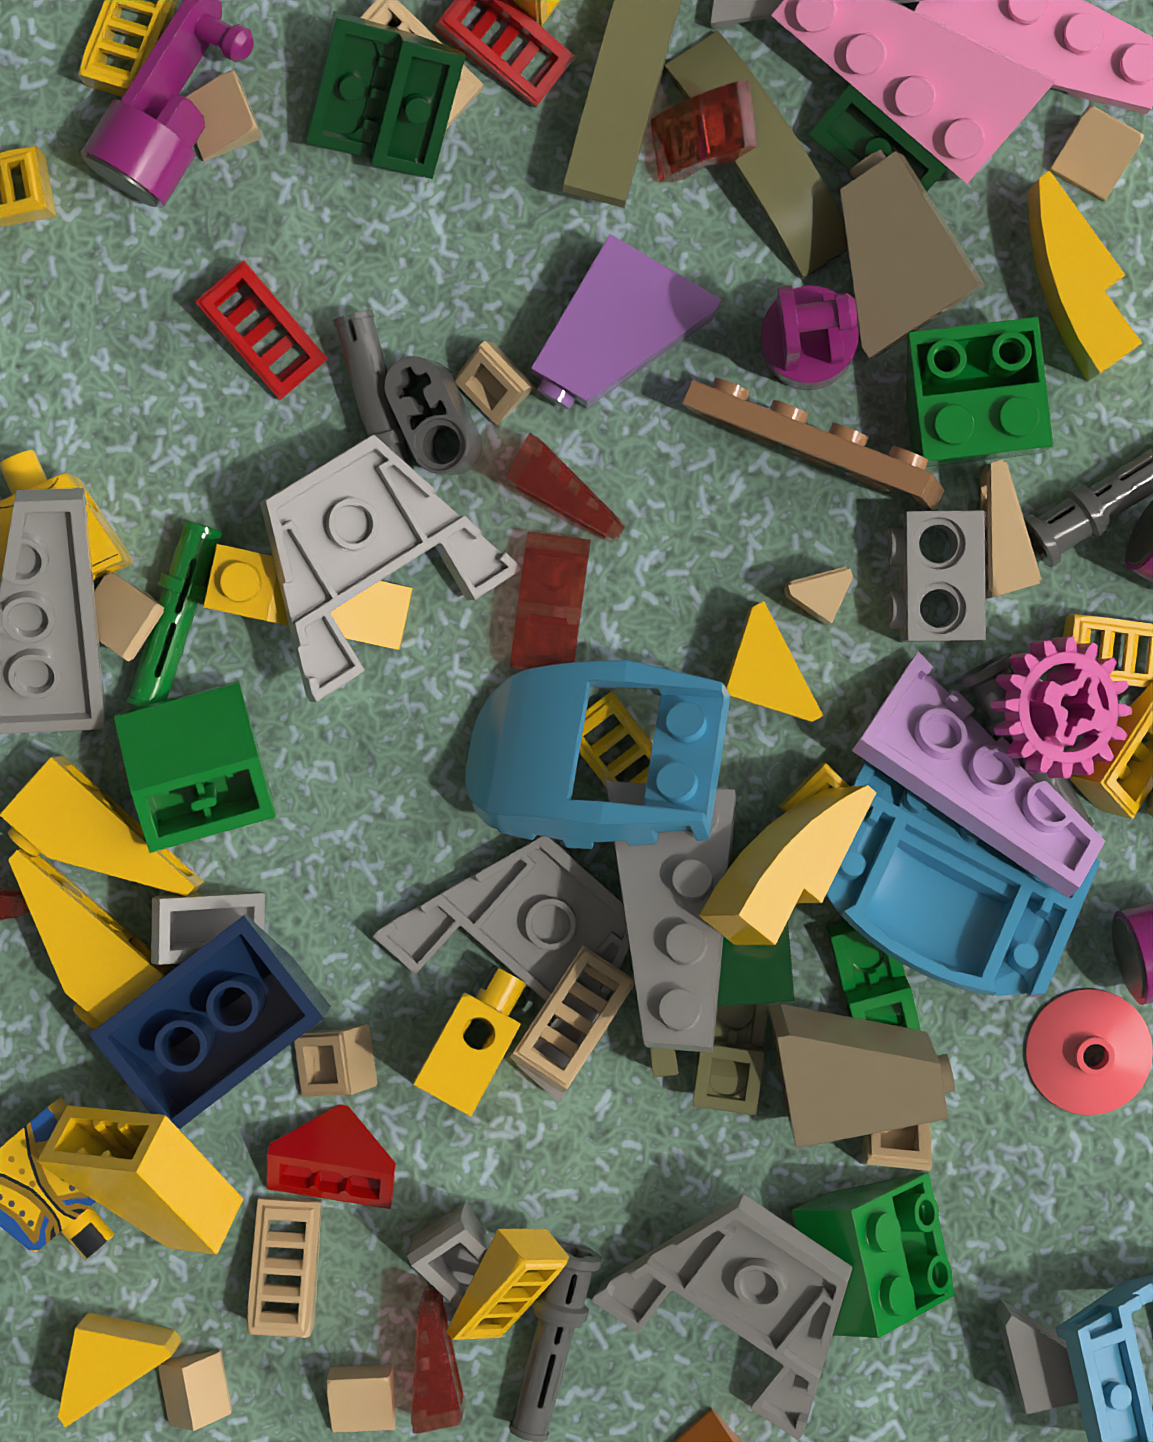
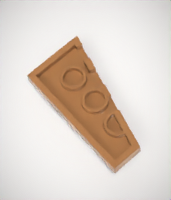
M715 377L711 387L694 380L691 381L682 404L694 414L770 446L776 447L777 442L788 446V452L821 467L834 469L837 465L847 469L845 472L847 475L881 492L887 493L888 491L893 493L896 488L909 493L916 500L915 506L927 511L937 510L945 490L933 473L925 470L928 464L926 458L896 446H892L889 455L882 454L865 447L868 440L866 435L837 423H832L829 432L805 424L809 416L808 413L781 401L773 400L770 409L748 402L749 390L721 378Z

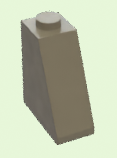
M879 150L859 162L849 171L853 181L840 189L861 344L869 358L878 357L906 339L909 332L920 330L986 286L904 155L896 151L886 157L883 151Z
M784 1004L768 1006L784 1102L796 1149L948 1119L945 1093L955 1091L953 1072L948 1055L936 1054L926 1031Z

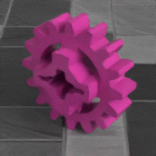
M1075 637L1053 638L1052 642L1050 640L1029 643L1030 654H1013L1009 658L1016 673L998 675L996 678V682L1007 692L1005 699L991 701V708L999 712H1005L1006 721L994 728L995 734L1012 736L1014 741L1010 744L1006 754L1009 758L1027 757L1025 771L1029 773L1047 772L1049 778H1070L1071 773L1073 775H1090L1094 773L1093 761L1110 762L1114 758L1110 747L1107 745L1109 740H1125L1127 737V733L1116 724L1118 717L1132 714V707L1118 704L1117 695L1129 687L1128 682L1112 681L1109 675L1114 670L1117 662L1114 658L1096 659L1098 645L1093 642L1076 645ZM1055 665H1060L1059 670L1049 672L1046 681L1039 679L1045 671ZM1083 735L1082 740L1073 746L1077 736ZM1065 746H1073L1072 748L1063 751Z

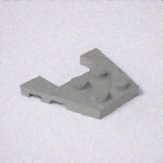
M375 435L366 437L260 502L304 691L310 702H318L365 671L332 617L331 612L432 547H436L467 601L476 600L521 571L513 558L506 552L501 553L480 534L482 531L466 516H459L434 493L435 489Z
M545 836L536 838L387 923L373 936L416 975L459 926H462L545 1001H547L582 946H585L618 969H620L630 946L623 901L553 838ZM583 971L576 979L578 983L604 1000L609 995L610 989ZM568 993L562 1001L563 1004L594 1023L599 1015ZM556 1017L548 1024V1026L577 1045L584 1038V1035ZM538 1038L533 1048L563 1068L570 1059L540 1038ZM516 1063L521 1070L557 1102L565 1096L566 1091L561 1092Z
M742 1194L604 1279L598 1286L591 1302L639 1333L669 1292H676L780 1362L755 1393L750 1409L796 1440H799L804 1433L853 1267Z

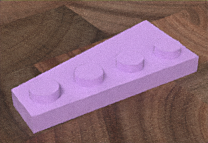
M917 652L852 751L1069 898L1080 888L1105 840L1047 781L1037 783L1020 766L1018 758H1009L1006 752L1010 744L1003 737L996 742L971 716L975 708L957 690L950 695L929 674L934 667Z

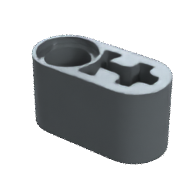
M417 356L404 357L395 362L385 378V393L418 464L425 470L436 474L458 475L472 469L480 458L482 441L451 372L439 362ZM415 375L431 379L432 384L423 389L427 402L424 399L410 396L409 391L417 386ZM430 408L447 410V414L433 416ZM450 427L459 436L460 450L453 461L445 464L437 457L434 443L437 435L442 430Z

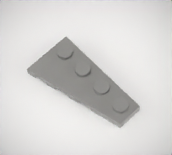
M84 488L16 490L0 586V734L106 729V704Z
M606 781L609 802L643 806L646 783ZM717 789L710 840L696 841L692 830L659 832L657 844L629 846L627 841H615L642 1034L646 1047L713 1053L723 935L698 915L717 883L730 867L736 807L735 790Z

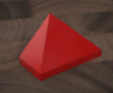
M339 1104L270 1143L267 1153L266 1189L391 1209L396 1163L348 1105Z

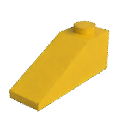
M217 544L203 607L289 626L273 556ZM379 581L334 609L331 615L346 639L400 650L413 588Z
M65 756L50 757L0 813V816L12 826L7 832L9 837L20 848L34 857L42 853L49 859L184 896L196 892L205 882L168 848L149 853L141 824Z
M19 849L8 859L62 988L76 1002L73 1006V1011L91 1028L97 1029L174 969L170 964H152L150 947L41 854L34 857L23 849Z

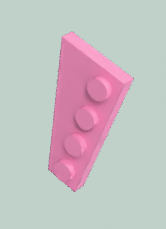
M783 0L771 15L966 184L970 182L1056 81V79L1036 69L1033 70L983 43L980 44L947 28L946 25L892 0Z
M1085 0L919 1L915 12L921 15L924 14L946 25L949 29L980 44L983 43L1005 54L1006 57L1056 79L1051 88L1066 91L1067 95L1142 114H1147L1153 107V37Z

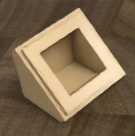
M492 341L481 343L454 378L455 383L496 426L537 388Z
M845 566L790 581L785 584L786 587L783 590L787 599L824 625L832 624L853 575L851 568L847 569Z
M930 1122L863 1135L861 1164L931 1171Z
M221 1349L167 1359L158 1365L170 1426L195 1431L232 1413Z

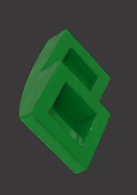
M847 921L827 926L835 964L850 1017L921 1030L912 989L905 976L903 964L869 942Z

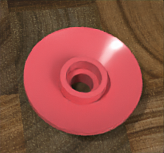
M1079 989L1056 997L1038 1013L1027 1036L1025 1053L1030 1076L1035 1086L1045 1098L1057 1107L1071 1113L1099 1115L1122 1107L1140 1091L1151 1068L1153 1049L1148 1027L1139 1012L1121 997L1104 990ZM1093 1044L1101 1045L1104 1050L1103 1060L1096 1066H1087L1083 1060L1085 1049Z

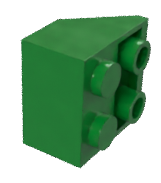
M1039 317L915 331L907 334L906 407L911 450L913 453L928 460L926 467L1035 455L1053 447Z
M239 680L114 715L130 792L149 853L276 817L274 798Z
M921 1172L829 1192L792 1210L798 1231L853 1267L833 1336L880 1338L955 1296L952 1269L947 1259L939 1222V1209L934 1198L929 1172Z

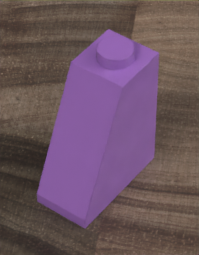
M610 234L531 367L532 376L541 381L537 391L565 409L569 410L574 401L588 408L711 322L719 309L721 299Z

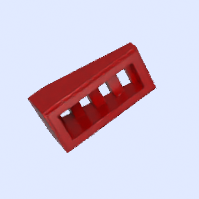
M452 0L431 27L452 46L464 52L469 59L534 108L538 106L576 57L511 0ZM478 1L487 10L470 31L461 22ZM499 17L508 26L491 48H489L481 39ZM520 33L529 42L511 65H509L501 56ZM541 49L550 57L529 82L521 73Z
M241 260L194 301L198 308L279 400L284 398L328 360L244 260ZM245 284L253 294L225 317L218 307ZM263 304L270 314L242 337L235 327ZM280 324L287 334L259 357L252 347ZM297 343L305 353L276 377L269 366Z

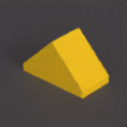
M763 601L748 609L724 684L730 697L808 722H813L822 717L823 714L765 602Z
M88 1312L77 1325L74 1332L58 1418L63 1426L67 1427L172 1357L182 1341L176 1330Z

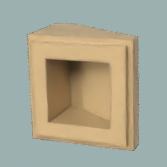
M235 70L221 74L186 96L204 116L205 128L196 141L204 162L263 139Z
M1089 105L1077 120L1052 164L1050 171L1104 202L1138 150L1144 135L1104 111Z
M107 572L94 590L99 641L130 662L131 659H134L163 614L164 607L141 588L114 572Z
M361 1024L309 1031L294 1041L301 1097L353 1095L377 1085L370 1025Z
M393 1364L330 1367L326 1377V1389L332 1433L396 1429Z

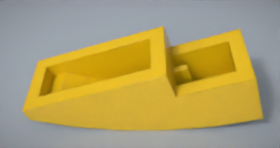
M1049 170L1039 177L1028 190L1029 230L1035 266L1048 310L1065 347L1088 382L1141 345L1142 342L1105 292L1125 276L1124 272Z
M868 785L827 788L795 805L770 823L740 853L719 880L698 916L734 945H776L796 903H822L876 792Z

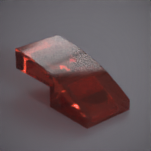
M736 81L706 91L668 108L650 120L659 183L685 180L706 165L731 164L758 146L749 81Z
M536 532L527 533L510 660L511 668L530 669L575 662L591 540Z

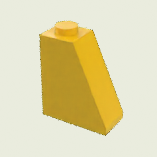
M67 1105L37 1160L45 1169L170 1249L217 1255L243 1201L241 1195L166 1115Z

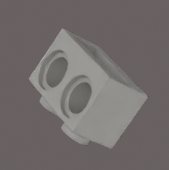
M984 510L907 511L899 516V527H889L888 530L889 565H899V591H890L888 600L890 629H900V642H976L986 640ZM928 528L942 531L949 540L950 551L942 563L930 562L920 551V537L924 530ZM930 591L942 594L950 604V617L940 628L928 625L920 614V603L923 597Z

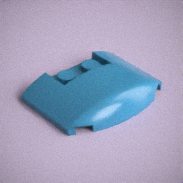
M864 760L852 786L868 785L876 794L826 893L835 909L873 945L905 966L929 978L956 988L985 995L1004 996L1027 993V997H1040L1044 995L1101 861L1095 859L1080 888L1067 898Z

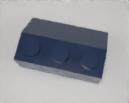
M245 914L91 1032L89 1036L150 1114L166 1115L178 1129H181L324 1019L331 1006L295 959Z

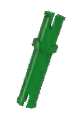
M185 519L183 520V528L168 574L161 572L157 584L163 587L158 603L164 607V612L145 640L144 649L130 693L126 697V702L137 707H143L168 699L199 600H205L208 587L204 584L218 540L222 536V531ZM193 559V563L184 586L183 594L178 609L175 610L180 593L183 589V585L185 582L184 580L189 568L190 561ZM173 623L158 672L155 673L170 624Z

